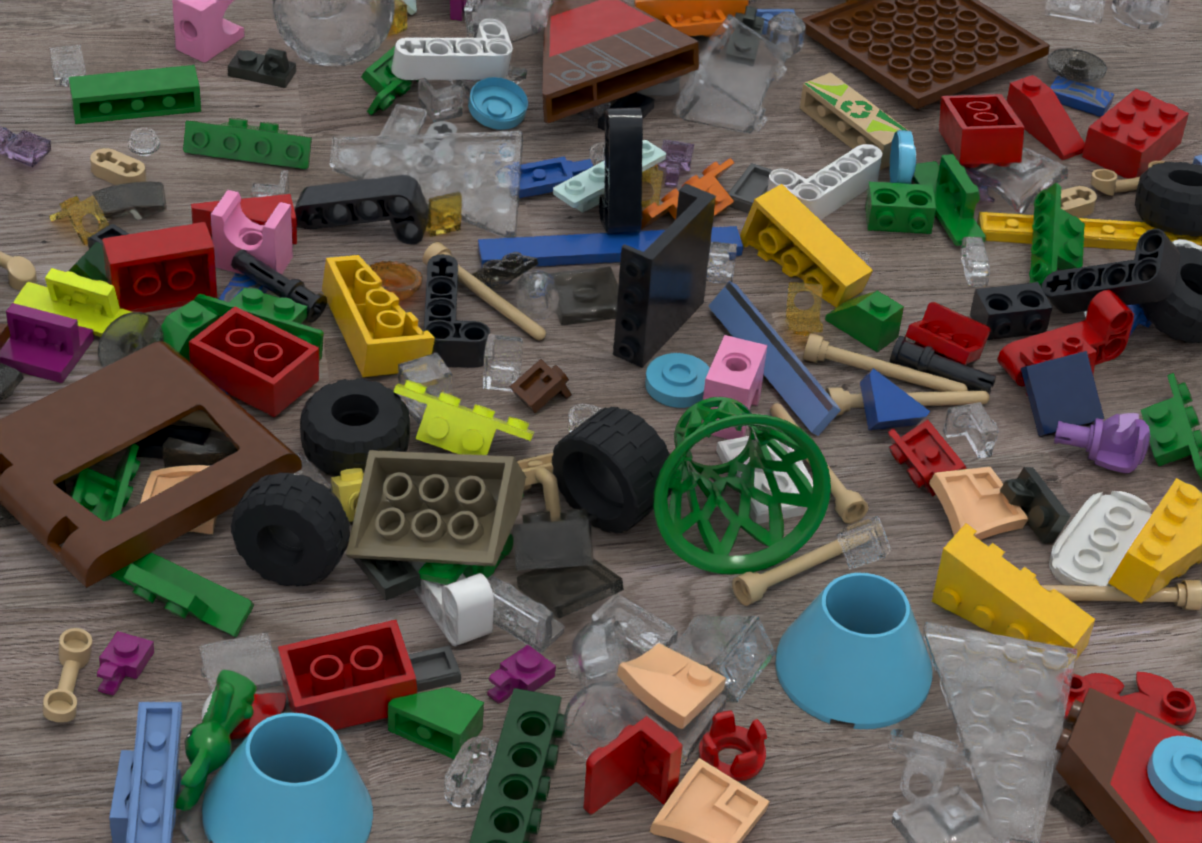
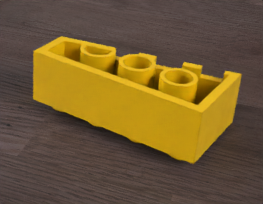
M783 184L754 199L740 234L745 248L751 245L758 250L757 255L765 261L774 260L782 266L783 273L791 278L798 276L804 280V287L836 308L863 292L873 270Z
M359 255L326 258L322 292L327 297V303L362 377L429 370L435 337L428 330L423 332L419 328V320L412 312L406 313L399 306L400 299L393 292H388L381 286L382 280Z
M1178 478L1175 479L1127 550L1108 582L1110 585L1136 601L1143 603L1166 587L1176 576L1179 578L1187 572L1189 567L1195 563L1199 564L1202 562V493L1195 486L1184 483Z
M965 523L943 548L932 602L1067 673L1088 646L1095 618L1056 589L1047 591L1035 578L1036 574L1025 566L1022 570H1019L1002 557L1005 551L994 543L988 547L974 536L977 531Z

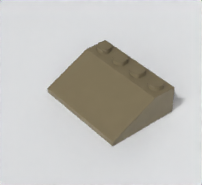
M369 450L346 556L358 559L495 566L519 514L526 476L514 456Z

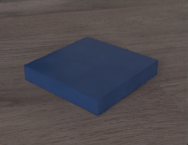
M1087 351L1021 368L1039 436L1056 432L1058 421L1083 425L1094 422L1095 418L1105 419Z

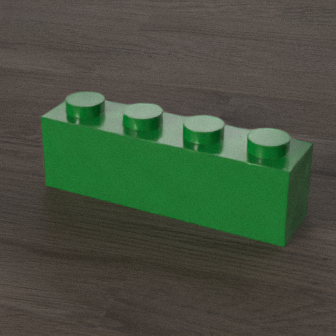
M195 65L69 77L75 124L201 112L200 85Z

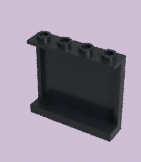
M685 184L679 190L676 220L644 252L626 244L622 246L613 345L614 356L643 368L704 303L716 200L715 195Z

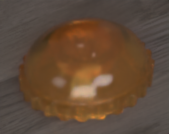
M381 261L380 263L376 262L370 265V268L382 280L381 286L388 292H393L400 299L399 301L413 296L422 285L423 276L420 275L421 272L406 263Z

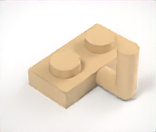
M553 453L517 461L526 476L524 491L532 487L531 484L541 483L543 485L547 518L561 516L557 478L553 474Z

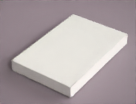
M749 436L717 442L716 451L723 464L734 459L742 452ZM775 440L787 453L794 451V449ZM767 446L772 460H781L777 456V454L770 447ZM750 457L743 464H748ZM802 460L796 462L795 464L813 487V480ZM755 468L754 487L772 496L763 469ZM737 471L736 476L741 477L742 472ZM774 471L780 492L800 494L787 472ZM751 498L750 516L755 523L769 522L768 506ZM781 503L783 519L804 515L807 507Z

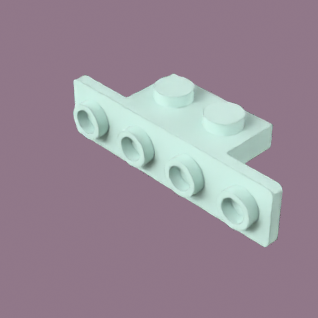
M643 140L642 172L666 159V152L647 140ZM605 160L553 188V195L582 213L598 205L600 195L604 194Z

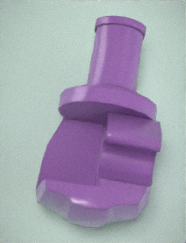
M1119 414L1111 416L1104 422L1103 419L1095 418L1094 425L1091 424L1090 427L1058 421L1054 443L1086 448L1085 452H1088V459L1094 460L1096 465L1117 472L1130 473L1142 463L1146 456L1150 442V430L1144 420L1135 419L1129 428L1123 432H1116L1120 423Z

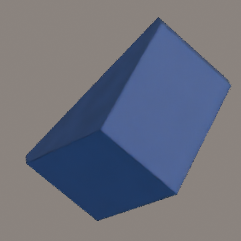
M874 368L860 382L868 431L914 426L927 417L930 412Z

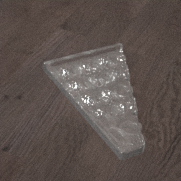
M522 131L332 138L329 162L332 171L355 180L397 175L411 176L420 184L428 208L505 238L516 237L523 153Z
M925 622L923 639L928 644L932 656V664L935 672L939 675V684L948 709H951L959 740L965 748V757L973 780H976L981 793L984 811L991 821V830L995 842L1041 843L1058 751L1054 749L1063 730L1077 649Z

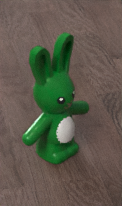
M226 669L218 674L215 690L209 695L203 705L202 723L194 726L188 732L184 741L186 757L191 766L181 779L180 784L185 787L176 802L175 808L183 812L189 811L198 803L208 775L222 767L231 755L232 742L229 735L243 720L250 719L253 716L254 709L251 705L254 702V694L257 691V687L247 677Z

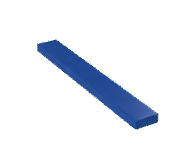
M737 226L712 227L709 257L742 255L743 244ZM665 230L621 234L592 233L478 239V253L481 269L620 262L621 248L624 244L644 252Z

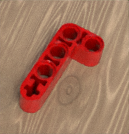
M1104 290L1091 300L1084 321L1011 342L999 352L997 362L1018 386L1023 387L1025 383L1021 368L1029 365L1020 358V350L1039 343L1058 340L1068 335H1079L1097 351L1095 365L1113 360L1127 346L1134 313L1113 291Z

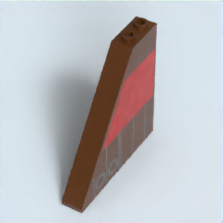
M545 0L542 97L544 122L547 124L699 70V41L624 0Z
M1089 688L1083 702L1075 699L1065 721L1072 724L1071 730L1064 727L1054 749L1061 753L1055 769L1116 843H1202V811L1182 809L1166 801L1153 788L1147 774L1148 760L1155 747L1162 740L1172 736H1187L1201 741L1202 738L1092 688Z

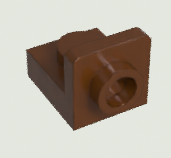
M542 359L509 386L513 393L534 413L540 410L557 393H560L565 399L572 395L566 385L569 381L566 374L557 365L551 368Z

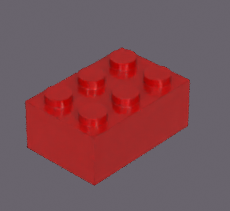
M1135 89L1088 127L1082 157L1105 169L1114 171L1117 175L1126 179L1140 177L1148 169L1150 162L1161 161L1181 144L1189 113L1179 109L1174 104L1166 103L1151 96L1146 91Z
M1002 94L941 96L939 132L960 165L969 168L979 167L980 164H994L1006 167L1010 166L1011 163L1022 162L1025 127Z
M205 222L102 239L105 273L109 279L107 283L114 286L120 309L140 314L184 306L194 300L198 294L218 299L215 250Z
M236 306L189 341L191 364L228 394L273 417H276L319 381L318 347Z
M396 619L278 646L281 677L291 712L314 716L327 723L333 730L388 718V704L392 699L417 694V679Z

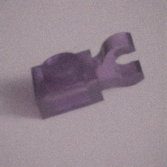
M0 126V154H5L10 159L34 167L51 151V140L26 130L15 134L7 128Z
M663 140L661 150L666 152V159L659 163V167L666 168L665 186L677 188L680 171H690L695 144Z
M964 166L968 177L979 189V200L994 203L995 199L988 195V188L990 186L1000 187L1001 182L973 168Z

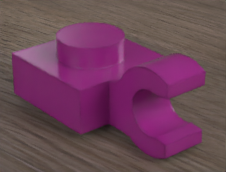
M117 631L99 657L100 667L97 671V677L103 678V681L99 685L98 691L113 696L126 676L137 679L154 654V641Z
M526 645L502 661L499 670H496L489 676V681L495 687L487 691V695L499 704L512 695L514 688L534 692L555 677L556 665L530 645Z

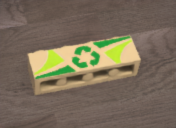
M831 72L803 83L800 109L852 149L863 144L878 147L882 151L880 170L890 166V152L894 133L897 130H909Z

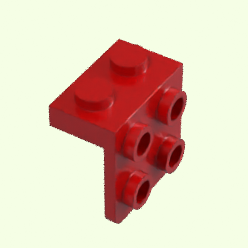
M648 716L635 725H628L620 732L616 739L605 747H598L589 755L586 761L583 809L590 815L594 814L636 782L665 805L679 785L683 745L672 732L665 731Z

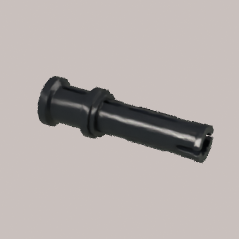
M244 249L239 250L233 257L231 262L233 269L240 271L259 285L279 296V298H289L296 303L306 305L307 318L305 320L308 322L316 321L325 310L327 297L321 293H313L305 287L304 282L301 280L288 279L247 253Z
M901 335L894 345L889 361L893 364L898 363L914 370L964 383L971 390L986 391L989 395L992 391L991 387L993 388L996 380L995 375H990L937 355L933 347L927 346L923 348L906 341V337Z

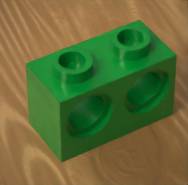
M869 181L865 203L867 230L932 234L936 213L933 185Z

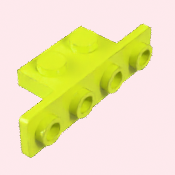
M51 268L45 277L47 287L27 282L13 302L77 319L78 326L93 329L94 335L133 347L138 346L151 325L148 316L120 309L114 286L101 280L95 281L78 276L70 271L64 272Z
M406 380L405 385H395L394 393L427 404L415 439L457 454L488 455L497 429L529 441L532 440L535 433L528 430V422L510 416L507 422L494 417V410L477 404L474 405L472 410L459 405L461 399L447 393L440 392L439 397L425 393L427 387L422 384Z

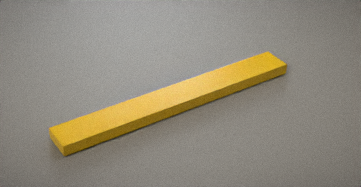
M979 212L977 222L986 236L985 241L1032 244L1034 215ZM1079 218L1085 223L1084 247L1136 250L1138 240L1142 234L1148 230L1157 229L1149 226L1146 222ZM1164 232L1172 242L1181 239L1202 246V236H1181Z

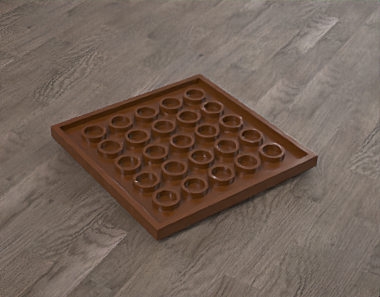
M850 0L800 19L799 30L810 36L813 40L828 48L831 52L916 109L941 100V96L953 95L1043 58L1049 54L1050 49L1048 43L979 0Z

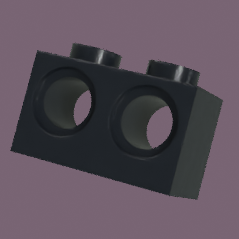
M1038 282L975 289L970 316L973 320L990 327L991 331L987 340L1037 335L1047 332L1053 307Z

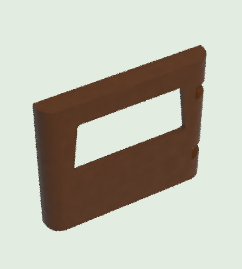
M163 341L154 342L0 419V503L86 588L238 505L253 483L259 481L260 478L269 474L296 473L302 469V461L296 453L171 345ZM198 410L204 411L238 449L237 452L109 521H102L56 486L59 482Z

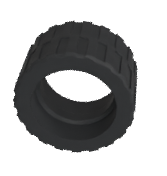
M612 406L610 408L605 407L558 441V444L553 449V474L557 478L560 492L565 497L569 506L577 512L576 514L589 522L590 525L595 528L598 527L602 531L622 533L631 529L654 510L653 498L656 481L660 470L671 453H669L667 445L657 434V431L645 422L642 417L633 414L627 409ZM668 488V498L671 495L672 488Z

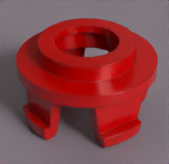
M732 710L715 714L712 717L713 723L710 731L701 739L699 758L736 781H743L754 777L762 770L766 760L764 740L767 739V732L763 724L756 719L752 721L749 729L735 725V717ZM729 748L742 752V754L735 756L732 765L720 761L718 753Z

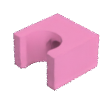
M172 0L176 50L205 63L244 37V28L223 18L226 9L235 0Z
M227 190L211 213L212 242L215 250L216 268L243 274L233 269L231 262L235 254L239 250L244 249L247 253L280 274H283L293 258L291 205L279 202L265 225H259L249 220L242 212L239 192Z
M724 335L705 379L703 400L712 397H727L741 402L749 410L751 405L757 406L761 395L767 345ZM742 426L741 431H736L735 427H730L711 435L728 440L745 437L747 426Z

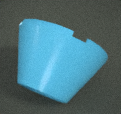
M850 573L830 582L784 632L777 647L775 661L779 682L786 694L797 706L811 716L829 724L831 719L854 723V729L882 728L901 722L911 716L926 700L933 675L929 653L905 593L890 580L870 573Z
M303 713L277 714L258 723L213 777L206 789L202 804L203 829L209 843H366L371 832L373 820V806L368 789L338 735L321 719Z

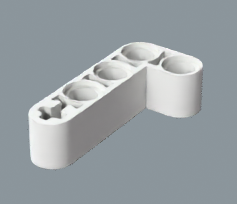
M489 18L479 23L476 38L399 39L395 44L391 71L396 77L404 80H483L492 77L504 78L508 73L513 47L505 25L499 20Z
M859 145L807 179L788 169L773 170L769 175L767 192L783 184L815 216L822 220L866 191L869 181L878 182L882 151L874 145Z
M409 561L418 573L426 563ZM462 573L456 582L448 585L420 579L421 586L415 588L414 591L452 646H458L492 633L494 598L491 586L483 574L479 573L466 578Z

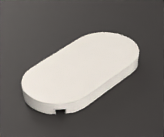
M1112 491L1111 495L1102 496L1103 492L1092 495L1053 545L1049 565L1055 578L1061 584L1067 586H1112L1108 583L1127 550L1152 515L1149 505L1139 497L1123 491Z

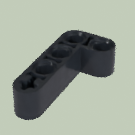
M640 108L606 109L604 194H601L599 197V214L601 224L607 234L640 233L643 120Z
M408 175L309 186L301 191L294 208L297 225L304 229H319L390 220L397 239L402 243L415 245L422 241L430 219V211L420 184L416 179Z
M1151 229L1143 233L1139 238L1134 260L1055 271L1044 279L1042 290L1052 304L1062 313L1088 311L1091 300L1104 290L1113 291L1126 305L1161 301L1169 297L1174 291L1180 262V252L1162 230Z
M441 254L433 256L427 264L424 331L428 330L435 337L430 365L461 368L482 367L488 363L490 358V328L478 321L456 320L458 262L450 255Z

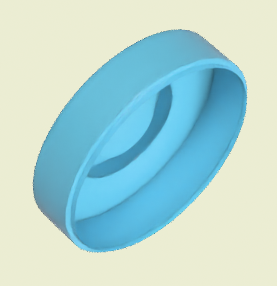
M492 77L480 80L473 86L470 92L468 107L471 115L482 125L493 129L505 130L518 126L524 120L528 108V98L523 89L514 82Z
M897 130L894 133L891 144L890 183L911 184L916 167V148L913 134L911 131Z
M670 353L659 356L647 367L646 390L653 399L664 405L676 408L691 407L703 400L705 379L710 368L701 359L688 354Z
M1172 736L1162 740L1155 747L1148 760L1147 774L1150 783L1156 792L1169 803L1186 810L1202 811V741L1187 736Z

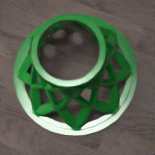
M727 397L704 399L692 405L684 412L674 432L675 449L660 470L654 489V515L666 544L676 555L690 565L708 572L729 575L764 570L796 553L819 528L830 500L831 478L824 455L815 441L798 426L778 417L752 414L741 402ZM742 426H749V438L745 448L729 462L720 465H703L692 460L693 455L690 450L705 437L709 438L711 434L726 428L735 427L736 431H741ZM775 440L794 449V451L787 453ZM767 446L770 447L781 460H772ZM750 457L748 464H743ZM808 459L813 475V487L795 464L796 462ZM755 468L763 469L772 496L754 487ZM737 471L742 472L741 477L736 476ZM774 471L787 472L800 494L780 492ZM728 472V476L726 477L719 476V474H724ZM697 484L708 498L701 511L695 490ZM726 485L741 493L738 516L722 497ZM668 488H672L670 505L668 509ZM687 492L691 512L681 519L682 494ZM751 498L768 506L769 531L749 518ZM781 503L807 507L804 516L796 527L784 537V519ZM716 505L730 522L721 542L709 521ZM697 523L703 542L709 552L694 546L682 534ZM740 528L756 541L768 547L750 554L729 556Z

